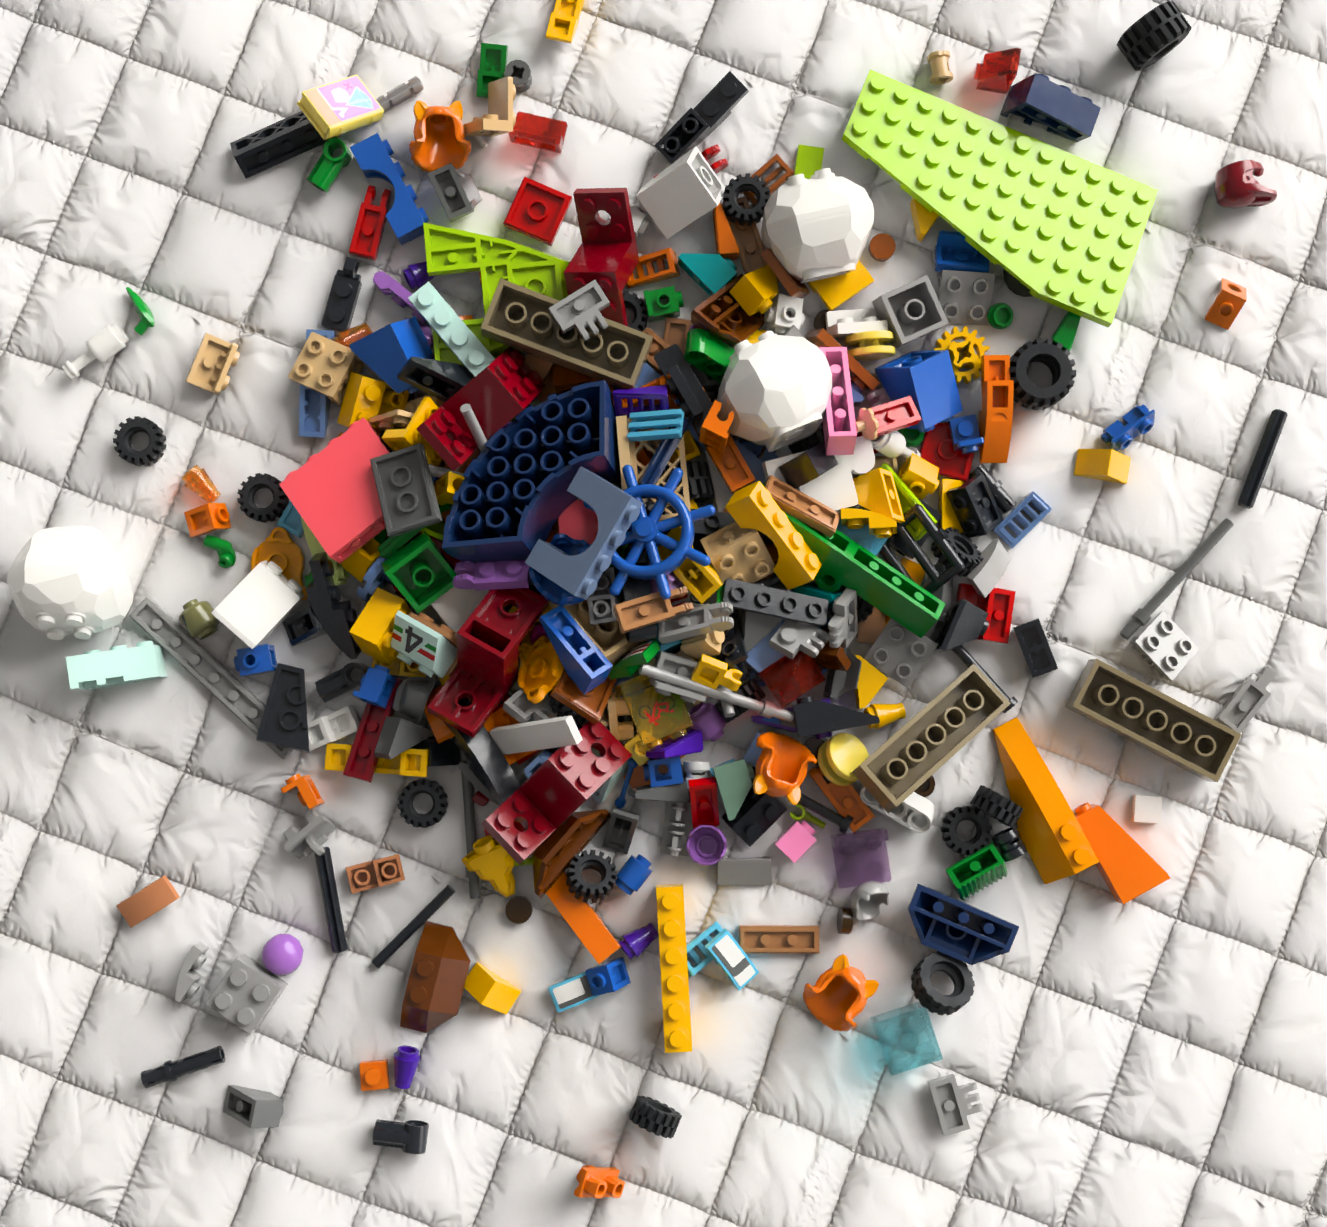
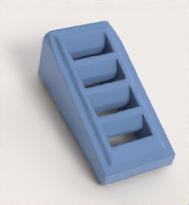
M1032 491L993 531L1012 549L1052 508ZM1029 502L1040 511L1039 514L1028 505ZM1024 510L1033 520L1029 522L1020 511ZM1014 517L1025 527L1023 530L1012 521ZM1006 525L1017 534L1015 538L1004 529Z

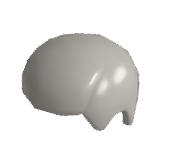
M869 881L860 884L852 890L849 903L854 918L861 921L877 917L880 914V905L882 903L885 905L889 904L888 888L879 882Z

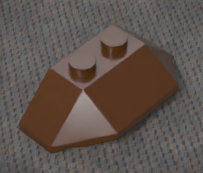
M743 274L733 279L691 312V323L695 327L704 329L721 341L734 345L747 340L762 328L765 320L764 313L757 312L749 316L730 293V290L744 276Z
M606 809L573 812L535 849L532 854L534 892L539 898L542 899L569 867L571 860H574V857L583 851L611 818L610 813Z
M426 921L415 952L402 1004L400 1027L427 1033L458 1014L471 960L453 927Z

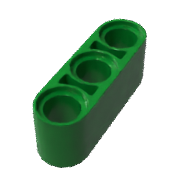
M695 328L689 330L686 337L685 360L721 383L730 363L729 357L733 355L735 350L704 329Z

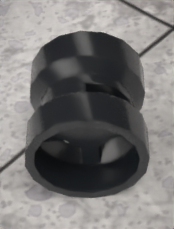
M1016 826L1002 830L991 838L994 845L999 847L1000 855L1004 862L1014 860L1028 851L1025 844L1021 843L1018 838L1019 832Z

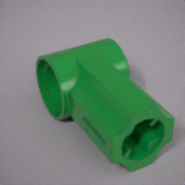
M331 138L324 143L323 153L307 178L308 182L328 193L342 168L348 166L352 159L350 150L341 139ZM336 149H343V152L339 157H332V154Z

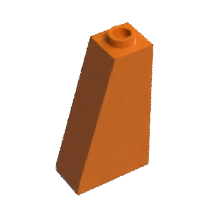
M1087 802L1074 809V815L1099 860L1096 866L1116 902L1125 904L1170 879L1168 873L1099 805H1090Z

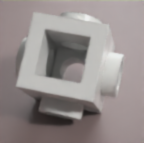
M784 294L776 295L772 299L773 305L764 315V320L767 322L766 331H773L774 334L784 336L792 325H795L800 330L804 323V314L802 313L804 299Z

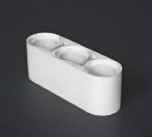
M864 785L862 786L860 798L866 805L914 832L923 833L930 829L935 809L932 802L913 792L902 804L888 813Z

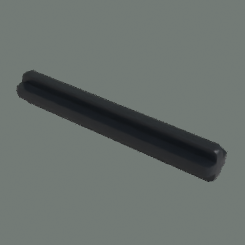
M1275 409L1270 415L1238 500V505L1250 509L1254 506L1288 416L1285 411Z
M323 847L325 850L324 854L321 856L315 852L314 854L331 950L333 953H340L347 950L330 848Z

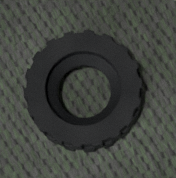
M939 951L936 953L932 952L921 960L913 969V974L911 975V988L915 993V998L929 1012L937 1013L938 1015H951L968 1003L974 993L973 987L975 984L972 979V972L969 971L966 963ZM943 971L951 978L954 983L952 994L942 995L933 987L931 983L933 972Z

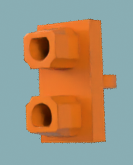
M585 1165L581 1167L576 1176L579 1185L575 1189L574 1195L579 1198H620L625 1182L618 1178L620 1170L614 1167Z

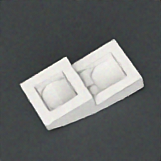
M353 705L308 723L309 751L326 746L328 743H333L358 731L360 721Z

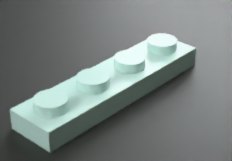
M429 281L408 297L411 304L473 377L495 360Z

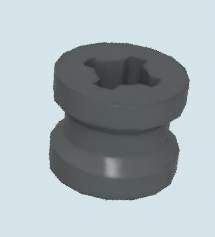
M514 60L506 66L505 77H513L516 93L527 91L532 84L529 65L522 60Z

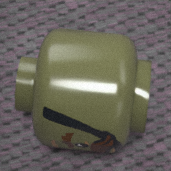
M194 599L183 605L184 611L180 614L179 620L191 638L198 637L199 640H203L218 630L217 626L220 621L211 614L214 609L208 601L198 602L197 599Z

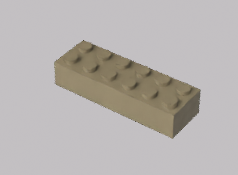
M500 278L481 325L483 337L599 381L605 380L607 384L617 388H636L652 347L653 336L604 318L609 327L603 330L598 321L594 324L598 328L599 333L593 335L589 327L585 328L590 339L584 341L576 327L563 333L549 312V308L558 303L559 300Z
M1099 659L1088 660L1065 705L1066 708L1208 782L1219 781L1242 735Z
M973 664L854 769L852 773L889 813L1011 703L980 669Z

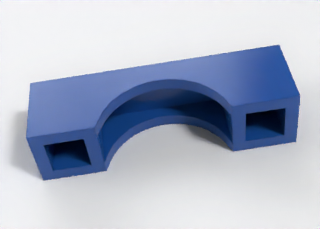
M378 133L351 146L350 149L366 178L383 179L394 187V204L386 214V217L401 245L424 234L423 222L427 223L430 220L423 207L419 209L416 207L414 200L418 198L411 184L405 186L402 178L406 175L399 162L393 163L390 155L394 154L387 139L382 141Z

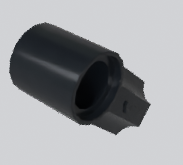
M348 663L342 669L316 681L315 685L319 696L324 703H327L360 687L361 678L357 682L353 681L351 672L354 668H359L362 678L367 673L368 667L363 663Z
M377 1119L373 1131V1145L401 1148L403 1152L410 1154H423L426 1152L429 1124L418 1120H409L403 1123Z

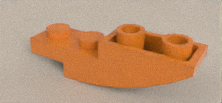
M1010 355L981 356L982 410L979 411L980 438L983 437L984 443L979 447V463H1007L1011 440L1014 380H1010Z

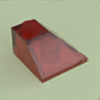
M800 650L793 659L783 656L758 673L782 709L826 680L813 657Z

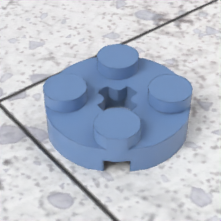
M380 556L365 574L363 580L366 581L364 589L359 586L357 590V596L365 602L370 600L377 587L383 589L387 582L392 583L382 566V563L388 558L385 559Z

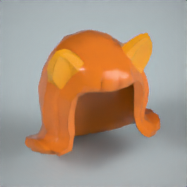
M416 101L413 110L416 119L413 131L415 141H411L409 144V151L412 155L411 160L418 168L428 173L450 163L457 170L463 167L471 152V142L464 140L465 130L461 122L463 118L461 102L455 101L449 107H428L424 102Z
M769 731L760 734L757 737L756 746L762 748V751L755 766L754 793L757 795L765 793L771 797L785 796L792 805H797L801 797L799 787L807 775L808 764L810 762L816 764L817 759L805 745L792 737Z
M842 954L834 960L830 969L820 975L814 986H811L810 983L805 984L803 999L811 1014L818 1021H821L822 1024L828 1026L833 1031H849L856 1028L857 1023L853 1021L854 1017L863 1011L868 998L876 993L879 983L876 980H866L860 970L849 966L847 956Z

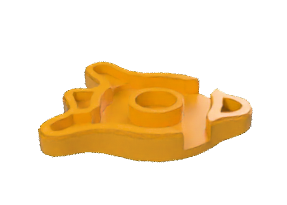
M282 527L274 528L270 536L254 549L251 557V571L262 561H273L283 570L282 575L288 580H295L302 586V592L306 595L302 599L304 601L308 596L302 580L305 568L303 552L290 538L289 532Z
M541 636L532 645L524 643L519 646L521 664L518 672V685L526 693L528 701L533 704L541 702L547 693L553 689L564 669L555 649L546 636Z

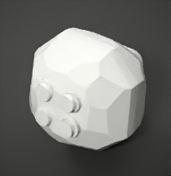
M830 168L815 171V175H812L811 179H805L804 174L788 177L785 184L769 197L764 208L761 227L763 242L767 248L772 249L774 255L787 272L799 280L800 283L839 276L856 270L855 266L859 261L872 229L874 209L865 189L842 176H835L834 173H831Z
M767 331L758 337L759 342L751 344L748 340H744L734 346L735 352L729 357L730 363L718 391L717 401L722 403L720 413L717 415L720 420L725 421L728 418V414L733 411L734 419L729 428L730 433L755 444L765 445L768 452H773L803 440L816 432L823 421L829 395L830 398L832 396V373L824 353L805 338L774 334L773 331Z
M52 527L40 530L29 539L17 554L7 576V585L21 616L35 629L45 631L47 637L52 640H62L68 633H74V637L78 639H90L93 633L118 625L125 618L133 603V589L125 569L102 533L93 527Z

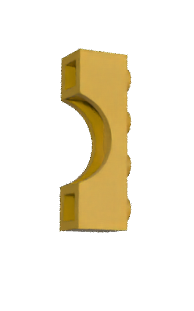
M760 481L736 491L725 508L740 528L758 530L774 542L778 550L779 559L773 571L785 587L790 590L813 581L822 563L804 541L802 535L789 521L785 512L774 501L770 492L765 489Z

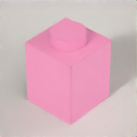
M795 820L773 843L795 863L817 840L812 836L816 831L806 821L800 824Z

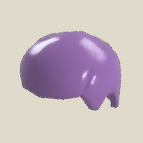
M702 824L688 834L686 849L694 862L702 866L714 865L725 855L727 841L721 829L713 825Z
M290 934L273 936L266 942L262 950V962L266 969L275 975L291 974L300 966L303 959V948L300 941Z

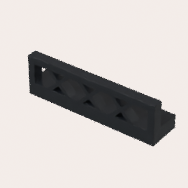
M300 111L231 142L230 145L233 156L247 179L318 147L328 139L324 140L305 114Z

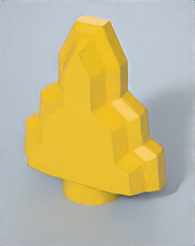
M492 836L480 838L473 844L474 850L462 858V862L468 871L476 872L481 880L490 881L493 888L506 898L514 895L515 876L512 872L515 865L514 859L496 840L494 841Z

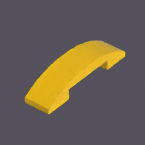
M556 0L554 11L551 12L546 39L572 43L584 0Z
M326 744L324 770L344 771L353 744ZM409 748L392 759L379 758L374 773L427 777L428 750Z

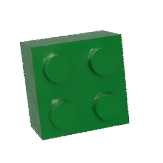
M426 531L382 563L385 574L417 613L454 587L452 585L454 576L458 575L454 572L455 568Z

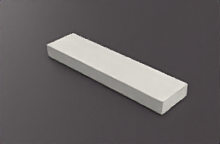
M571 715L499 726L490 731L493 740L503 755L577 745L583 740Z

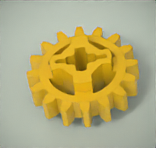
M964 326L961 332L958 331L957 327H953L951 334L945 331L941 335L942 339L938 338L935 342V345L939 348H934V350L949 351L957 385L961 379H963L965 384L971 382V377L977 380L981 376V356L985 355L984 353L990 349L989 346L982 345L985 337L978 339L976 337L977 330H974L971 334L968 333L967 326ZM959 339H960V340H964L963 342H960V343H956L955 341H953V340H959ZM963 348H965L962 357L963 359L957 363L959 359V352H961ZM961 368H966L969 371L960 372L958 370Z

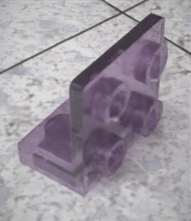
M876 828L830 835L839 888L855 887L869 881L879 883L891 881L886 841L889 840L887 829Z

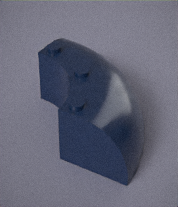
M605 380L571 387V391L560 395L555 393L548 396V400L539 405L527 407L515 416L516 419L504 429L500 428L485 443L486 448L467 467L463 475L464 480L452 498L454 503L450 515H447L442 544V548L447 554L463 562L471 561L475 564L478 562L527 560L538 539L546 542L548 534L558 517L578 499V497L568 492L567 489L580 466L597 474L611 484L621 482L614 400Z

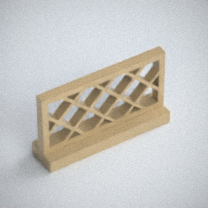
M627 415L616 416L622 490L627 489L622 468L625 465H631L639 485V480L648 464L645 467L638 462L637 455L643 448H646L653 455L656 452L647 444L650 440L637 441L640 445L636 448L635 441L631 442L627 438V434L630 432L628 426L632 421L630 418H627ZM683 435L679 445L676 447L680 452V456L673 464L667 463L669 469L658 479L656 485L664 487L666 478L681 462V469L683 470L682 482L675 489L674 493L682 499L688 510L691 511ZM638 467H639L640 469H642V471L640 472L639 475H638ZM682 489L684 497L679 494ZM653 498L642 499L644 504L648 501V499L654 504L657 501ZM665 508L664 512L666 515H661L659 521L677 516L678 513L673 514Z

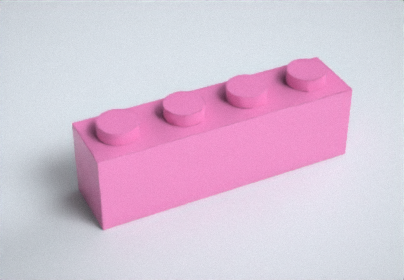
M820 347L819 349L824 353L832 373V396L830 398L829 395L822 421L826 456L853 455L857 432L847 347Z

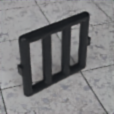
M915 504L903 514L905 522H897V534L931 579L923 588L933 594L961 572L965 565L947 541L949 536L943 528L938 529L920 504ZM916 517L951 563V566L941 574L905 527ZM885 542L879 551L891 567L914 582Z

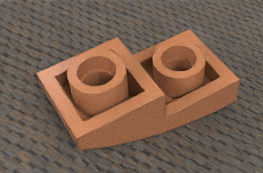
M399 854L345 867L352 894L405 880Z
M166 875L116 906L132 928L165 908L180 896Z

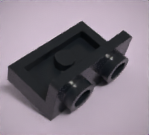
M733 617L734 626L724 631L725 640L721 645L719 657L720 661L728 664L727 670L737 669L742 672L739 681L743 682L746 680L742 661L748 658L739 620L737 617Z
M752 785L736 817L729 821L725 812L721 818L751 847L787 808L776 797H771L765 793L755 794Z

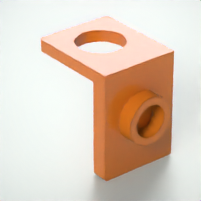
M1222 278L1220 281V292L1205 315V320L1228 330L1247 300L1246 288Z

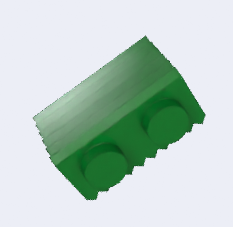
M993 843L945 869L948 880L959 898L964 901L966 897L969 898L975 892L979 893V890H984V887H988L989 884L993 885V882H998V879H1002L1003 876L1007 877L1008 874L1005 862Z

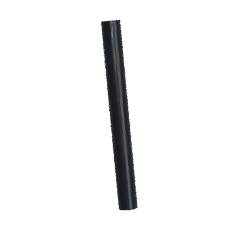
M447 885L372 960V963L377 968H380L455 893V890L450 885Z

